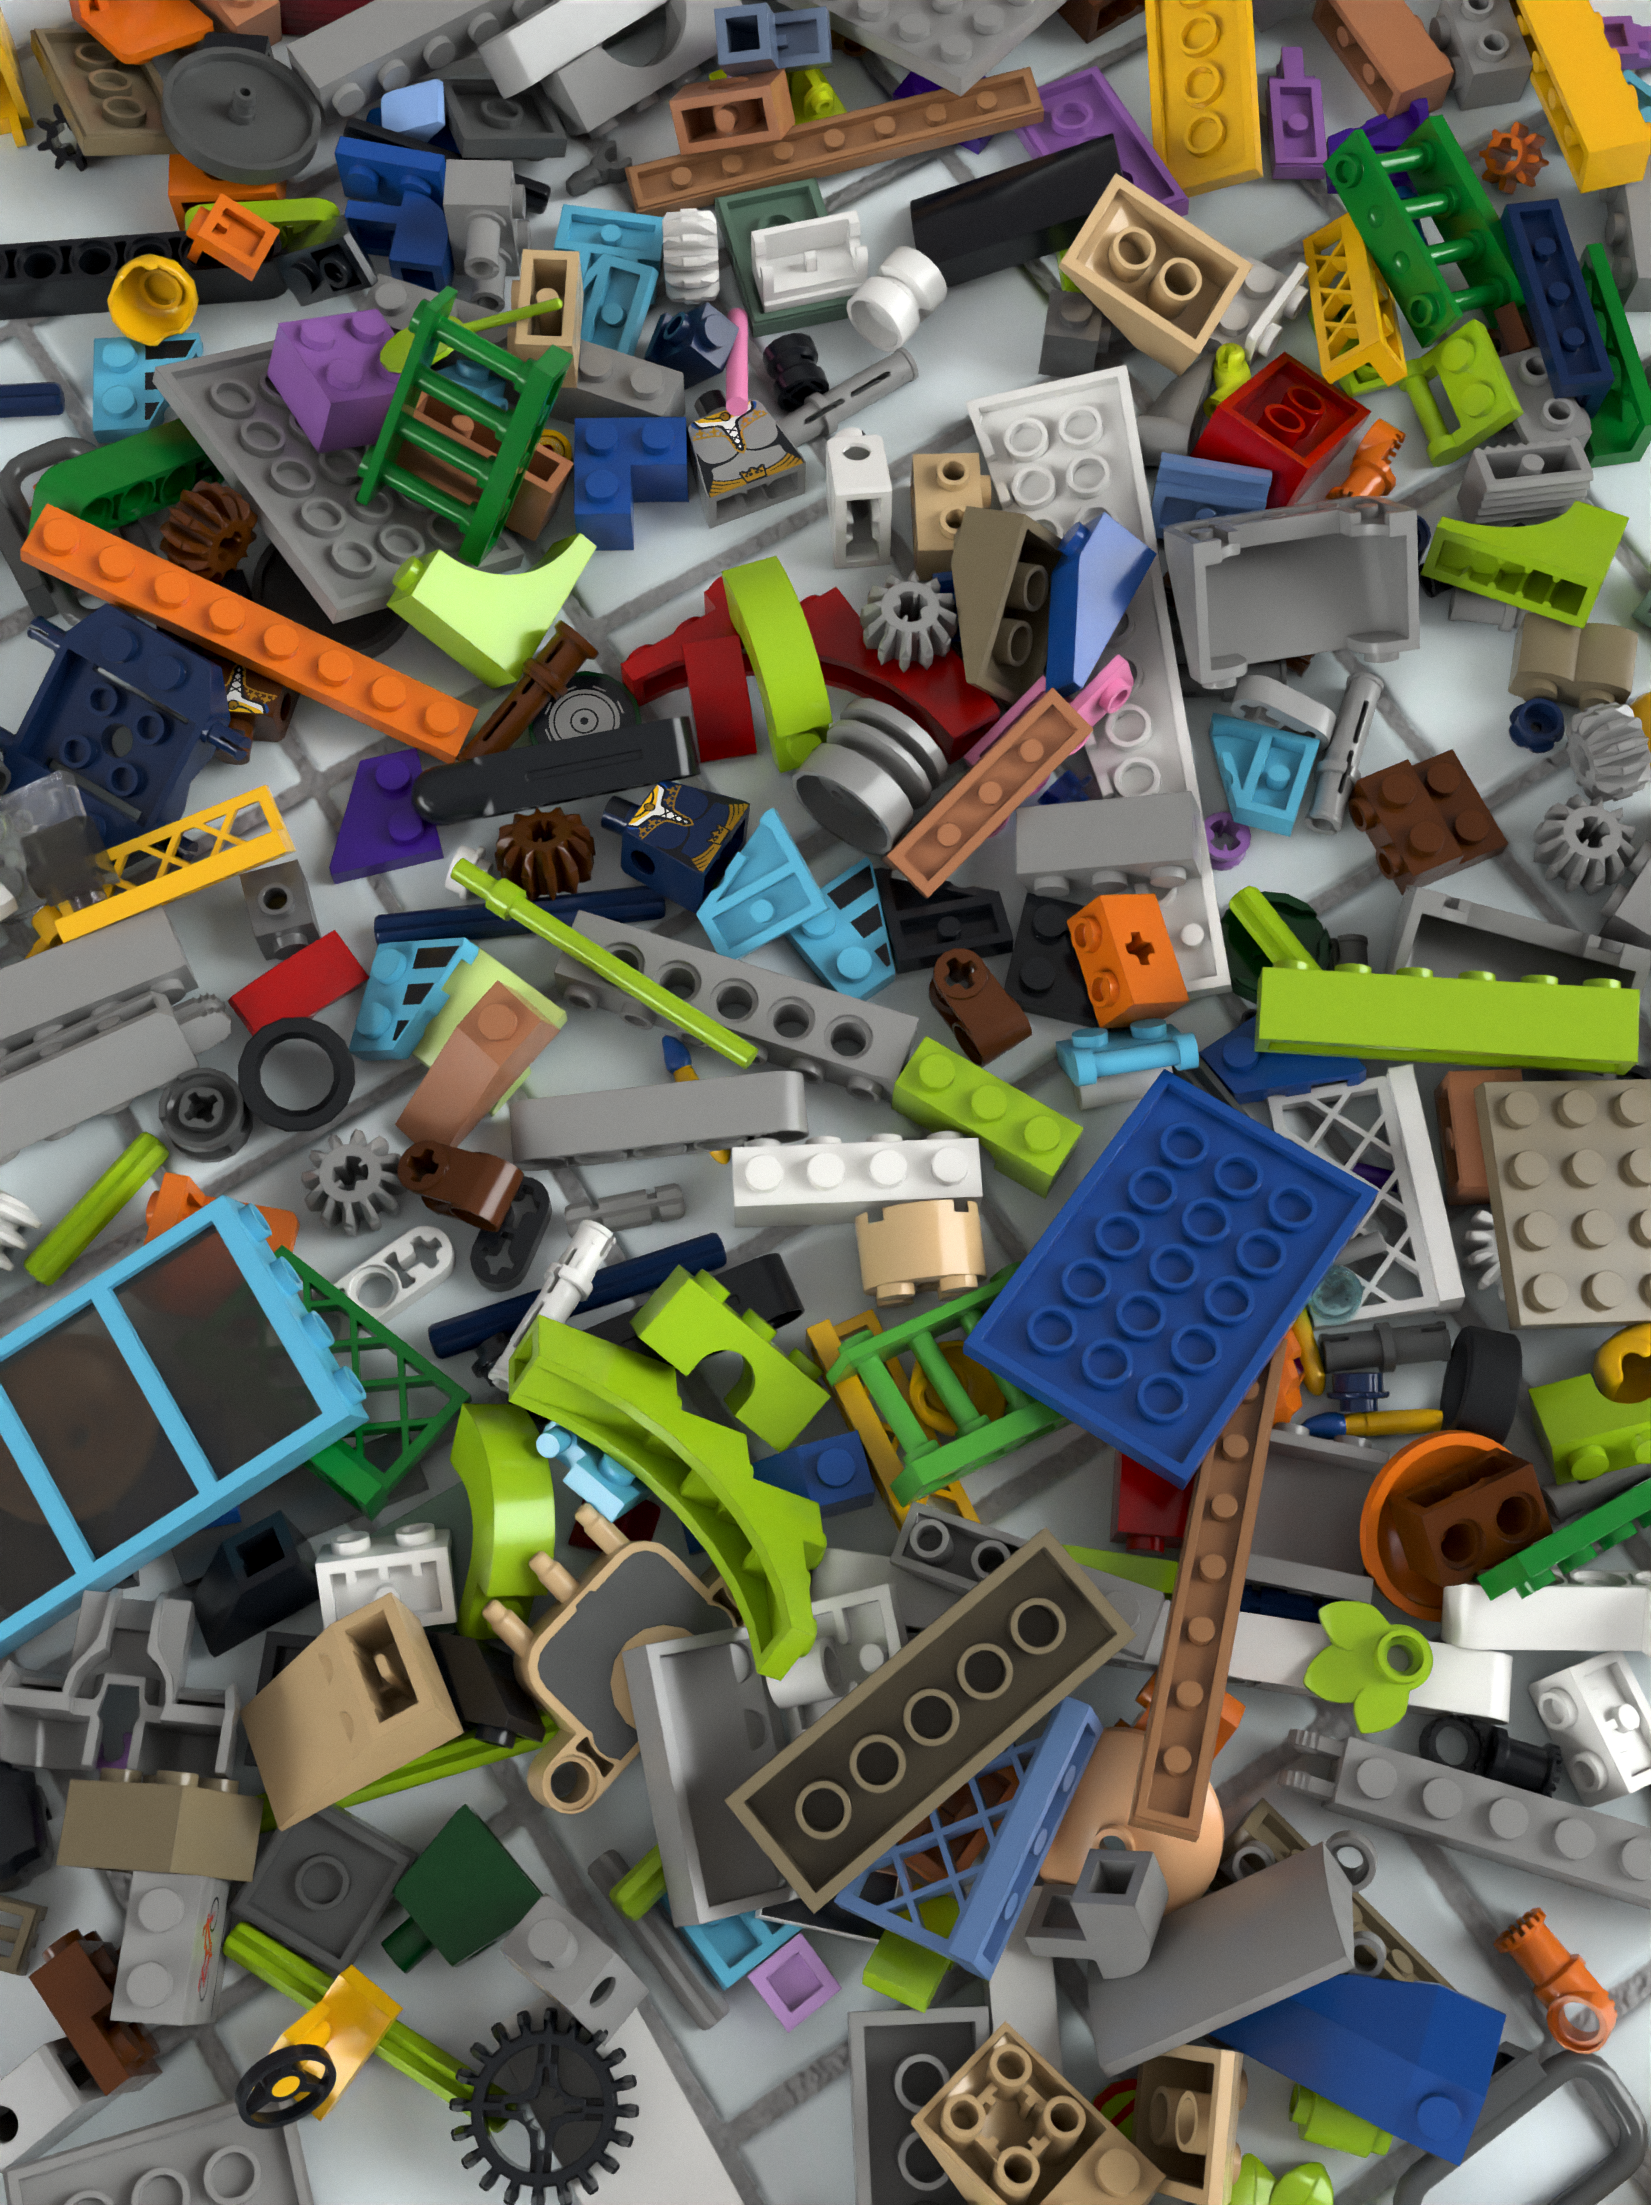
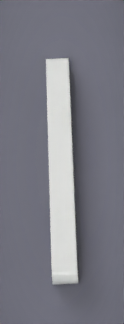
M826 1548L822 1561L816 1569L812 1570L809 1590L811 1602L887 1583L896 1584L906 1633L916 1636L957 1602L961 1596L891 1565L889 1562L891 1557L835 1548ZM1170 1600L1164 1601L1144 1661L1117 1652L1104 1665L1154 1673L1158 1668ZM1239 1611L1227 1684L1321 1699L1304 1686L1303 1676L1310 1662L1324 1648L1332 1645L1321 1624ZM1428 1641L1433 1654L1432 1671L1428 1679L1421 1686L1410 1691L1406 1713L1438 1718L1453 1714L1466 1716L1491 1725H1507L1509 1723L1513 1657L1501 1652L1466 1649L1453 1646L1452 1644ZM1391 1647L1388 1650L1387 1660L1389 1665L1397 1671H1404L1408 1665L1406 1653L1397 1647Z

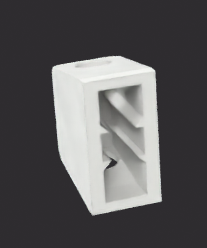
M844 428L834 438L826 442V497L835 569L890 565L892 485L883 438L877 434L866 435L859 428ZM859 500L864 502L869 509L868 515L862 520L853 521L850 501Z

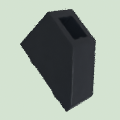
M345 215L309 225L272 258L282 274L287 287L294 294L301 307L370 288L379 281L371 259Z
M281 1510L223 1541L191 1599L208 1651L214 1658L320 1599L315 1569L317 1558L313 1548L305 1536Z
M424 1630L462 1729H475V1740L508 1749H513L516 1738L543 1742L546 1728L534 1702L525 1694L515 1678L514 1659L511 1654L475 1638Z

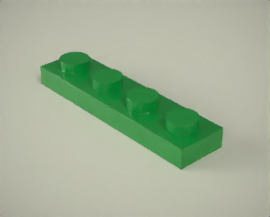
M1651 1479L1476 1577L1490 1601L1513 1588L1516 1589L1521 1599H1524L1557 1580L1550 1570V1567L1557 1564L1562 1574L1565 1575L1598 1556L1591 1545L1593 1542L1597 1541L1602 1550L1606 1551L1638 1533L1631 1522L1635 1518L1643 1529L1650 1526Z

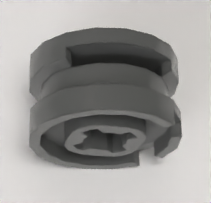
M195 1068L178 1075L179 1080L169 1089L165 1087L159 1101V1119L166 1135L187 1158L198 1162H220L235 1155L247 1143L253 1129V1112L248 1109L237 1082L225 1072L213 1068Z

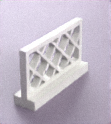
M1413 1064L1388 1068L1387 1075L1367 1078L1364 1082L1355 1086L1348 1087L1347 1082L1311 1088V1093L1289 1097L1284 1095L1267 1097L1273 1131L1379 1191L1374 1204L1350 1240L1370 1234L1364 1228L1381 1204L1404 1217L1406 1231L1394 1248L1386 1243V1250L1382 1253L1387 1258L1370 1282L1343 1265L1329 1270L1308 1302L1314 1331L1435 1311V1315L1460 1311L1465 1299V1293ZM1377 1095L1381 1115L1369 1132L1340 1115L1351 1098ZM1338 1101L1333 1109L1323 1104ZM1307 1106L1324 1117L1325 1120L1307 1143L1286 1129L1283 1110ZM1332 1124L1337 1125L1362 1141L1345 1166L1316 1148ZM1383 1126L1387 1144L1376 1138ZM1369 1146L1389 1158L1392 1162L1394 1172L1382 1189H1379L1352 1171ZM1395 1184L1397 1185L1400 1201L1389 1195ZM1408 1241L1413 1260L1401 1253ZM1395 1261L1417 1275L1421 1297L1397 1301L1377 1288V1285ZM1333 1272L1363 1291L1350 1309L1324 1312L1320 1290ZM1369 1296L1381 1302L1380 1304L1363 1306Z

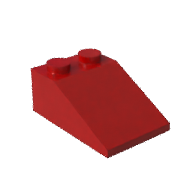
M1284 351L1216 407L1189 457L1272 470V482L1269 487L1265 510L1292 506L1303 497L1365 423L1372 411L1353 398H1350L1333 384H1329L1326 379Z

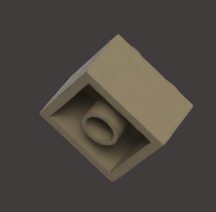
M101 1768L99 1781L70 1779L56 1865L133 1874L134 1870L207 1876L227 1881L252 1882L264 1798L238 1794L239 1781L199 1778V1774L158 1770L156 1775H143L142 1771Z

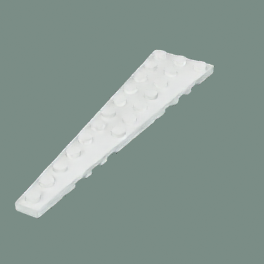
M1127 364L965 401L1003 511L1026 514L1061 539L1075 523L1081 522L1085 525L1103 512H1106L1157 553L1085 685L1079 691L1069 695V697L1073 700L1116 655H1120L1128 661L1134 679V685L1132 686L1129 698L1120 709L1111 714L1106 713L1094 725V730L1084 745L1103 799L1192 791L1201 814L1202 878L1186 879L1184 885L1174 888H1159L1151 885L1150 882L1133 884L1136 894L1155 893L1189 999L1233 992Z

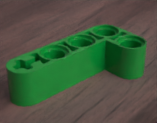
M178 418L49 468L36 484L28 535L47 503L110 533L115 528L177 504L180 501L182 490L192 492L194 486L200 480L209 484L215 482L222 484L225 478L181 419Z

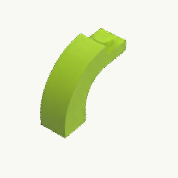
M777 556L727 569L721 571L730 619L746 649L758 684L773 761L779 773L799 768L815 747L821 743H827V731L829 730V724L833 723L821 666L806 618L787 573Z
M462 1403L449 1461L466 1487L472 1512V1554L458 1612V1620L455 1625L461 1636L501 1639L492 1630V1625L482 1616L483 1608L491 1600H498L506 1609L512 1610L527 1625L534 1596L548 1594V1589L538 1580V1575L529 1567V1560L538 1551H544L552 1560L554 1557L555 1505L552 1477L548 1458L543 1457L536 1447V1441L540 1433L535 1423L524 1408L515 1404Z

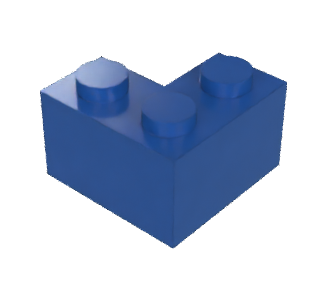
M686 417L575 418L574 519L576 533H582L596 545L595 551L634 550V503L689 502Z

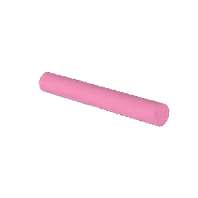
M733 308L728 312L727 318L739 327V331L726 362V410L733 416H741L748 409V314L742 308Z

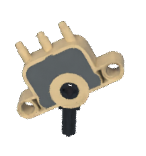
M584 1503L574 1513L575 1519L584 1527V1532L603 1552L577 1579L558 1561L552 1560L544 1551H538L529 1560V1567L538 1575V1580L557 1598L556 1602L531 1628L512 1610L506 1609L498 1600H491L482 1610V1616L492 1625V1630L515 1652L513 1668L518 1684L525 1694L560 1728L557 1734L535 1756L530 1764L527 1783L529 1792L537 1802L547 1808L566 1814L583 1812L594 1804L640 1752L622 1652L646 1644L745 1626L732 1592L714 1563L698 1579L671 1550L656 1542L646 1540L630 1541L613 1523L593 1508L590 1503ZM571 1762L576 1769V1785L568 1795L557 1799L551 1789L552 1774L562 1763Z

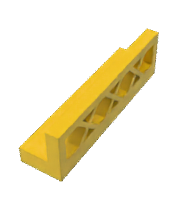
M1347 212L1302 240L1305 262L1309 266L1307 276L1321 373L1329 384H1332L1369 362L1389 387L1408 376L1395 299L1351 216ZM1340 240L1330 256L1321 255L1322 250ZM1339 271L1346 272L1335 289L1328 288ZM1344 304L1352 305L1341 322H1332ZM1349 338L1359 339L1357 346L1338 356Z
M268 785L258 787L46 874L47 882L63 917L54 920L63 943L159 905L164 906L296 852ZM259 802L271 832L249 841L229 834L238 810ZM226 816L221 829L206 824ZM197 828L217 836L211 855L208 858L191 863L175 856L184 832ZM170 839L166 852L152 847L157 843ZM226 841L237 845L223 851ZM141 850L163 859L157 875L152 881L138 886L120 878L129 855ZM116 861L111 874L97 869ZM171 864L182 867L168 874ZM84 873L107 881L100 902L79 911L65 882ZM117 886L127 890L113 896Z
M873 1309L865 1311L836 1326H832L828 1318L806 1329L805 1345L813 1361L824 1371L821 1377L848 1431L858 1430L871 1478L900 1534L911 1506L910 1504L902 1508L890 1487V1484L904 1470L896 1454L900 1442L890 1425L879 1420L869 1400L870 1391L866 1384L863 1388L860 1380L863 1381L860 1374L833 1386L830 1385L825 1376L840 1356L838 1347L841 1345V1340L865 1329L871 1330L874 1336L884 1331ZM897 1356L883 1362L928 1440H936L939 1446L942 1447L934 1429L921 1421L912 1405L909 1394L910 1382ZM887 1435L894 1437L892 1444ZM959 1480L946 1486L947 1490L940 1489L930 1494L932 1497L953 1503L962 1518L981 1524ZM929 1495L916 1502L926 1505Z

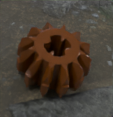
M200 480L194 486L192 492L182 490L180 501L175 507H168L171 514L169 519L159 528L164 535L159 549L167 556L169 562L217 584L223 579L226 572L234 574L237 570V563L242 558L248 557L246 550L249 544L257 538V534L252 529L257 523L258 516L250 509V504L242 499V495L229 486L223 487L217 482L209 484Z
M536 807L534 814L528 816L514 814L513 824L499 827V838L496 842L497 852L494 853L497 871H500L501 878H506L525 890L529 901L535 900L540 895H549L554 901L557 893L563 891L577 894L578 883L591 880V871L594 865L593 856L596 855L594 838L590 836L589 828L583 825L580 814L564 815L561 807H556L551 812H541Z

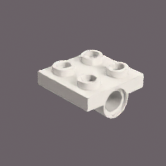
M887 1583L811 1602L813 1618L817 1622V1635L810 1652L805 1657L798 1658L781 1681L766 1676L768 1689L774 1703L778 1708L785 1709L791 1742L908 1643L896 1584Z

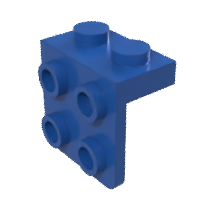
M381 108L371 109L367 115L366 122L382 127ZM445 119V126L427 143L460 154ZM340 136L334 154L345 197L401 206L404 191L407 189L419 192L432 199L445 215L443 198L446 162L444 155Z

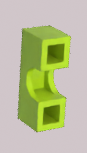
M925 1036L894 1083L891 1104L893 1110L932 1133L954 1130L970 1138H979V1144L987 1149L995 1160L993 1169L1046 1199L1076 1151L1083 1131L1082 1126L928 1036Z
M678 1265L629 1323L642 1341L686 1377L705 1356L713 1352L729 1350L741 1354L743 1359L742 1374L736 1385L723 1400L737 1419L779 1453L785 1451L831 1397L817 1380L824 1371L797 1347L787 1355L771 1340L778 1332L752 1309L748 1308L740 1316L724 1301L731 1293L704 1269H701L694 1277L681 1265Z
M1591 1373L1528 1389L1534 1430L1557 1486L1577 1480H1592L1604 1473L1640 1464H1651V1397L1632 1404L1611 1401L1598 1391Z

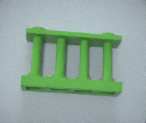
M1021 1261L1014 1262L995 1273L989 1280L990 1284L876 1336L873 1335L871 1330L862 1331L838 1347L840 1356L825 1375L830 1385H836L860 1374L907 1454L902 1459L906 1465L905 1469L890 1484L902 1508L910 1505L912 1501H918L1074 1423L989 1369V1373L1009 1405L1005 1408L1007 1415L991 1422L988 1415L980 1416L934 1340L958 1327H962L968 1337L1022 1263ZM909 1350L912 1351L959 1429L954 1434L957 1440L942 1447L939 1446L936 1440H928L883 1362Z

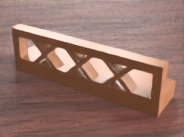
M1052 687L999 738L881 860L892 871L898 870L925 898H929L1094 729Z

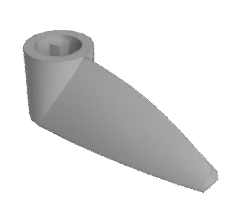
M1216 351L1209 352L1189 366L1181 377L1177 376L1158 396L1147 415L1140 414L1138 416L1137 426L1144 466L1159 467L1162 452L1190 456L1198 442L1205 416L1203 404L1210 396L1214 380L1213 367L1216 361Z

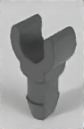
M616 141L604 142L599 147L597 155L591 159L590 164L574 172L566 181L568 194L573 197L585 194L588 190L599 184H617L627 181L625 168L632 166V159L627 157L621 162L612 163V161L617 159Z

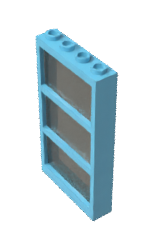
M221 1195L0 1339V1660L81 1608L84 1590L98 1592L109 1590L370 1420L360 1403L367 1398L361 1382L348 1366L339 1367L328 1348L335 1343L329 1327L317 1312L311 1311L308 1313L297 1294V1292L303 1289V1284L298 1274L284 1257L281 1256L277 1259L266 1241V1238L272 1235L270 1226L262 1213L252 1203L245 1205L226 1195Z

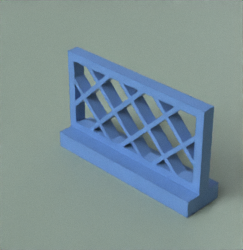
M1066 1696L1064 1700L1048 1712L1051 1716L1041 1737L1017 1747L1014 1741L1007 1747V1751L1000 1753L967 1782L969 1783L979 1813L943 1827L938 1809L936 1808L929 1815L933 1832L901 1845L897 1842L841 1890L834 1902L840 1908L960 1964L966 1971L990 1982L1103 1732L1104 1726L1091 1705ZM1032 1757L1025 1771L1022 1760ZM1013 1764L1020 1783L1013 1799L988 1809L978 1778ZM1003 1819L996 1834L993 1823ZM984 1827L990 1844V1849L984 1862L958 1872L948 1841ZM939 1845L949 1877L914 1891L904 1859ZM894 1864L904 1894L903 1896L878 1906L859 1898L870 1873ZM973 1883L968 1896H966L964 1886ZM954 1891L961 1912L949 1938L946 1939L926 1929L919 1904ZM908 1909L912 1922L895 1914Z

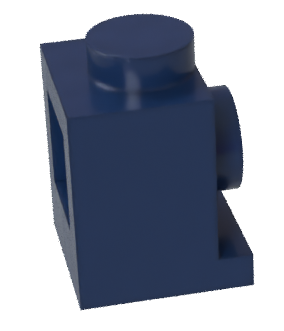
M708 302L686 313L681 311L674 317L666 312L660 315L643 359L682 372L684 374V390L723 372L739 327Z

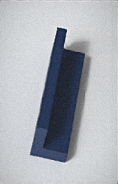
M1557 198L1506 204L1500 220L1554 398L1575 397L1579 407H1583L1587 411L1589 418L1592 419L1598 412L1615 378L1559 200Z

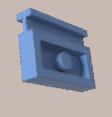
M1162 452L1151 502L1156 538L1164 539L1163 528L1171 524L1193 521L1199 518H1211L1219 513L1233 515L1265 510L1267 495L1272 482V470Z

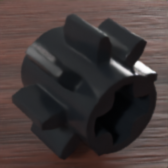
M57 102L53 105V112L57 120L54 122L48 118L37 120L36 124L41 129L47 131L46 140L40 143L37 148L39 151L50 149L57 156L55 168L58 170L66 161L74 160L76 167L81 172L87 169V160L78 143L76 144L77 150H75L71 143L62 144L59 140L58 135L65 130L64 123L67 124L69 129L70 127Z

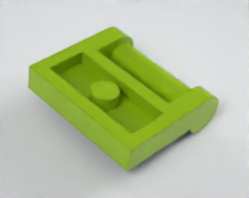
M1474 318L1420 358L1406 361L1408 376L1404 377L1398 386L1401 391L1407 392L1429 442L1426 452L1434 467H1441L1455 462L1524 414L1485 325ZM1438 375L1461 425L1452 434L1448 431L1428 384L1429 381Z

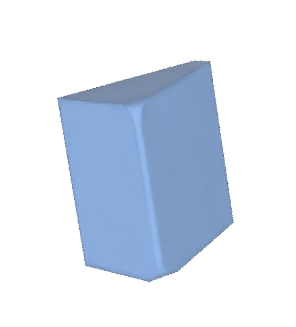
M436 78L384 94L381 98L382 127L427 143L445 126L443 82Z

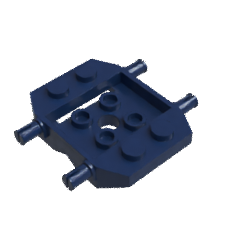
M108 603L102 605L68 631H64L47 621L43 616H37L31 621L30 624L41 630L28 627V637L53 650L55 657L17 733L13 734L0 726V753H2L4 758L3 763L11 772V781L6 791L2 794V810L72 853L84 855L88 858L180 820L185 811L190 783L211 760L216 748L233 756L237 761L242 760L248 752L239 747L250 749L251 739L228 727L231 718L222 667L121 608ZM99 667L189 719L188 722H184L98 671ZM126 726L132 734V747L126 755L118 757L113 750L112 739L119 728ZM52 760H56L141 811L138 820L49 767ZM182 836L175 856L190 862L195 855L188 851L197 852L198 843ZM170 839L157 843L152 847L166 852ZM140 850L129 855L124 869L151 856V854ZM116 861L101 866L99 869L106 873H111Z

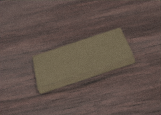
M85 29L30 30L31 49L84 156L180 154L169 140L162 124L161 101L164 82L152 60L141 65L124 64Z

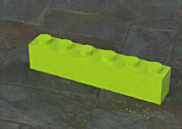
M1279 960L1273 963V967H1263L1258 980L1254 1052L1625 1075L1638 1063L1640 989L1621 988V982L1614 979H1588L1583 981V986L1558 985V978L1550 975H1527L1521 977L1520 982L1496 981L1495 974L1485 971H1465L1459 973L1458 978L1433 977L1432 970L1421 967L1400 968L1396 970V975L1371 973L1372 968L1363 964H1339L1334 967V971L1310 970V964L1300 960Z

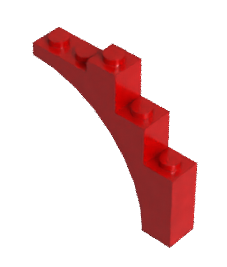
M722 576L717 578L708 590L704 591V616H695L685 620L676 628L673 634L654 645L645 644L640 646L628 656L625 662L620 664L622 683L637 700L638 707L672 691L688 687L681 650L683 643L738 634L730 619ZM837 587L821 596L811 595L800 602L817 652L825 685L847 690L862 698H872L888 704L907 715L931 736L942 750L945 760L949 765L961 759L999 721L1000 708L989 694L966 682L964 662L952 647H950L946 657L933 655V663L929 666L928 670L917 661H911L909 668L903 673L899 667V660L894 658L881 666L877 658L878 649H866L863 642L864 629L860 625V617ZM740 638L746 677L755 676L748 654Z

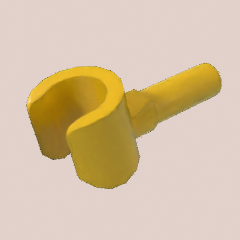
M49 904L44 906L31 919V925L40 935V938L33 944V948L24 959L64 944L54 924V920L63 917V915L55 905Z

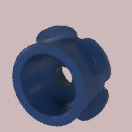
M1531 699L1517 706L1509 717V721L1512 723L1508 730L1510 738L1517 746L1527 748L1532 753L1548 752L1553 749L1555 742H1559L1563 738L1565 728L1562 711L1555 703L1547 699ZM1531 725L1539 727L1540 731H1533Z
M1380 1372L1333 1373V1392H1327V1398L1339 1399L1341 1412L1378 1411V1399L1388 1398L1390 1395V1391H1384L1383 1373Z

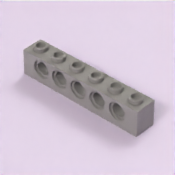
M578 910L572 929L668 990L674 986H684L692 990V995L683 1001L758 1048V1053L751 1063L752 1065L763 1066L766 1062L788 1068L789 1071L800 1072L803 1074L804 1082L821 1084L825 1080L846 1087V1091L850 1095L863 1101L879 1102L881 1098L892 1102L894 1083L909 1061L916 1040L919 1018ZM562 951L554 970L558 995L563 996V999L570 1005L585 1011H596L597 1007L619 1014V1017L624 1022L634 1027L652 1029L654 1025L676 1032V1036L687 1044L702 1048L708 1047L704 1042ZM729 1004H741L749 1010V1013L740 1019H728L719 1012ZM785 1022H797L806 1031L798 1037L788 1038L780 1035L776 1028ZM841 1040H853L863 1050L854 1056H843L837 1053L832 1046Z

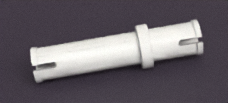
M592 1220L581 1221L572 1241L559 1261L552 1262L544 1273L546 1282L541 1288V1292L522 1319L503 1354L488 1373V1378L493 1380L492 1383L502 1391L509 1394V1359L537 1315L539 1314L565 1324L579 1301H586L593 1290L591 1281L602 1261L605 1260L609 1251L616 1243V1238L612 1237L613 1233L603 1225Z

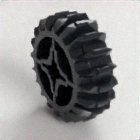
M548 2007L544 2013V2030L534 2031L532 2017L528 2011L524 2010L517 2014V2023L521 2032L520 2036L512 2039L507 2028L501 2022H498L491 2027L493 2037L501 2046L494 2054L479 2042H475L470 2048L474 2058L485 2065L480 2074L464 2068L458 2069L456 2073V2080L462 2084L474 2086L472 2099L456 2097L450 2100L449 2109L451 2111L471 2112V2124L460 2125L452 2129L451 2136L453 2141H463L473 2135L479 2148L467 2153L461 2159L465 2169L474 2167L483 2158L492 2166L479 2183L481 2189L486 2192L489 2191L501 2175L511 2180L504 2193L503 2201L505 2204L514 2205L520 2196L522 2185L533 2187L531 2205H545L546 2187L552 2186L557 2188L560 2205H572L573 2193L569 2184L570 2181L579 2178L583 2189L589 2195H593L598 2191L599 2185L589 2169L596 2162L611 2174H615L620 2168V2163L617 2159L605 2151L610 2141L621 2147H631L634 2136L627 2131L615 2129L617 2117L629 2119L638 2117L639 2106L633 2103L618 2104L617 2092L630 2090L637 2085L635 2075L632 2074L625 2075L614 2081L610 2068L621 2063L626 2058V2053L623 2048L613 2050L605 2059L602 2058L596 2049L608 2036L606 2029L604 2032L601 2029L598 2030L586 2042L578 2037L582 2025L573 2017L569 2021L567 2032L557 2031L558 2010L554 2007ZM538 2046L533 2082L527 2090L515 2095L489 2094L495 2077L507 2061L527 2048ZM560 2046L577 2053L590 2065L601 2085L603 2098L578 2097L564 2090L559 2078ZM548 2067L550 2070L549 2087L557 2090L554 2098L561 2095L564 2105L581 2106L582 2111H566L563 2115L554 2116L550 2121L549 2129L545 2131V2145L542 2148L540 2146L541 2128L532 2124L536 2117L529 2120L526 2110L509 2109L508 2104H524L527 2100L538 2098L540 2087L544 2086L545 2069ZM487 2117L513 2119L525 2126L530 2138V2169L515 2163L501 2151L492 2136ZM573 2121H602L595 2141L579 2159L564 2167L551 2170L556 2133L561 2126Z

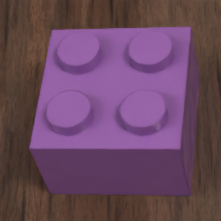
M378 309L278 323L267 375L318 454L377 443L401 373L389 372L380 362L381 350L386 342L395 334Z

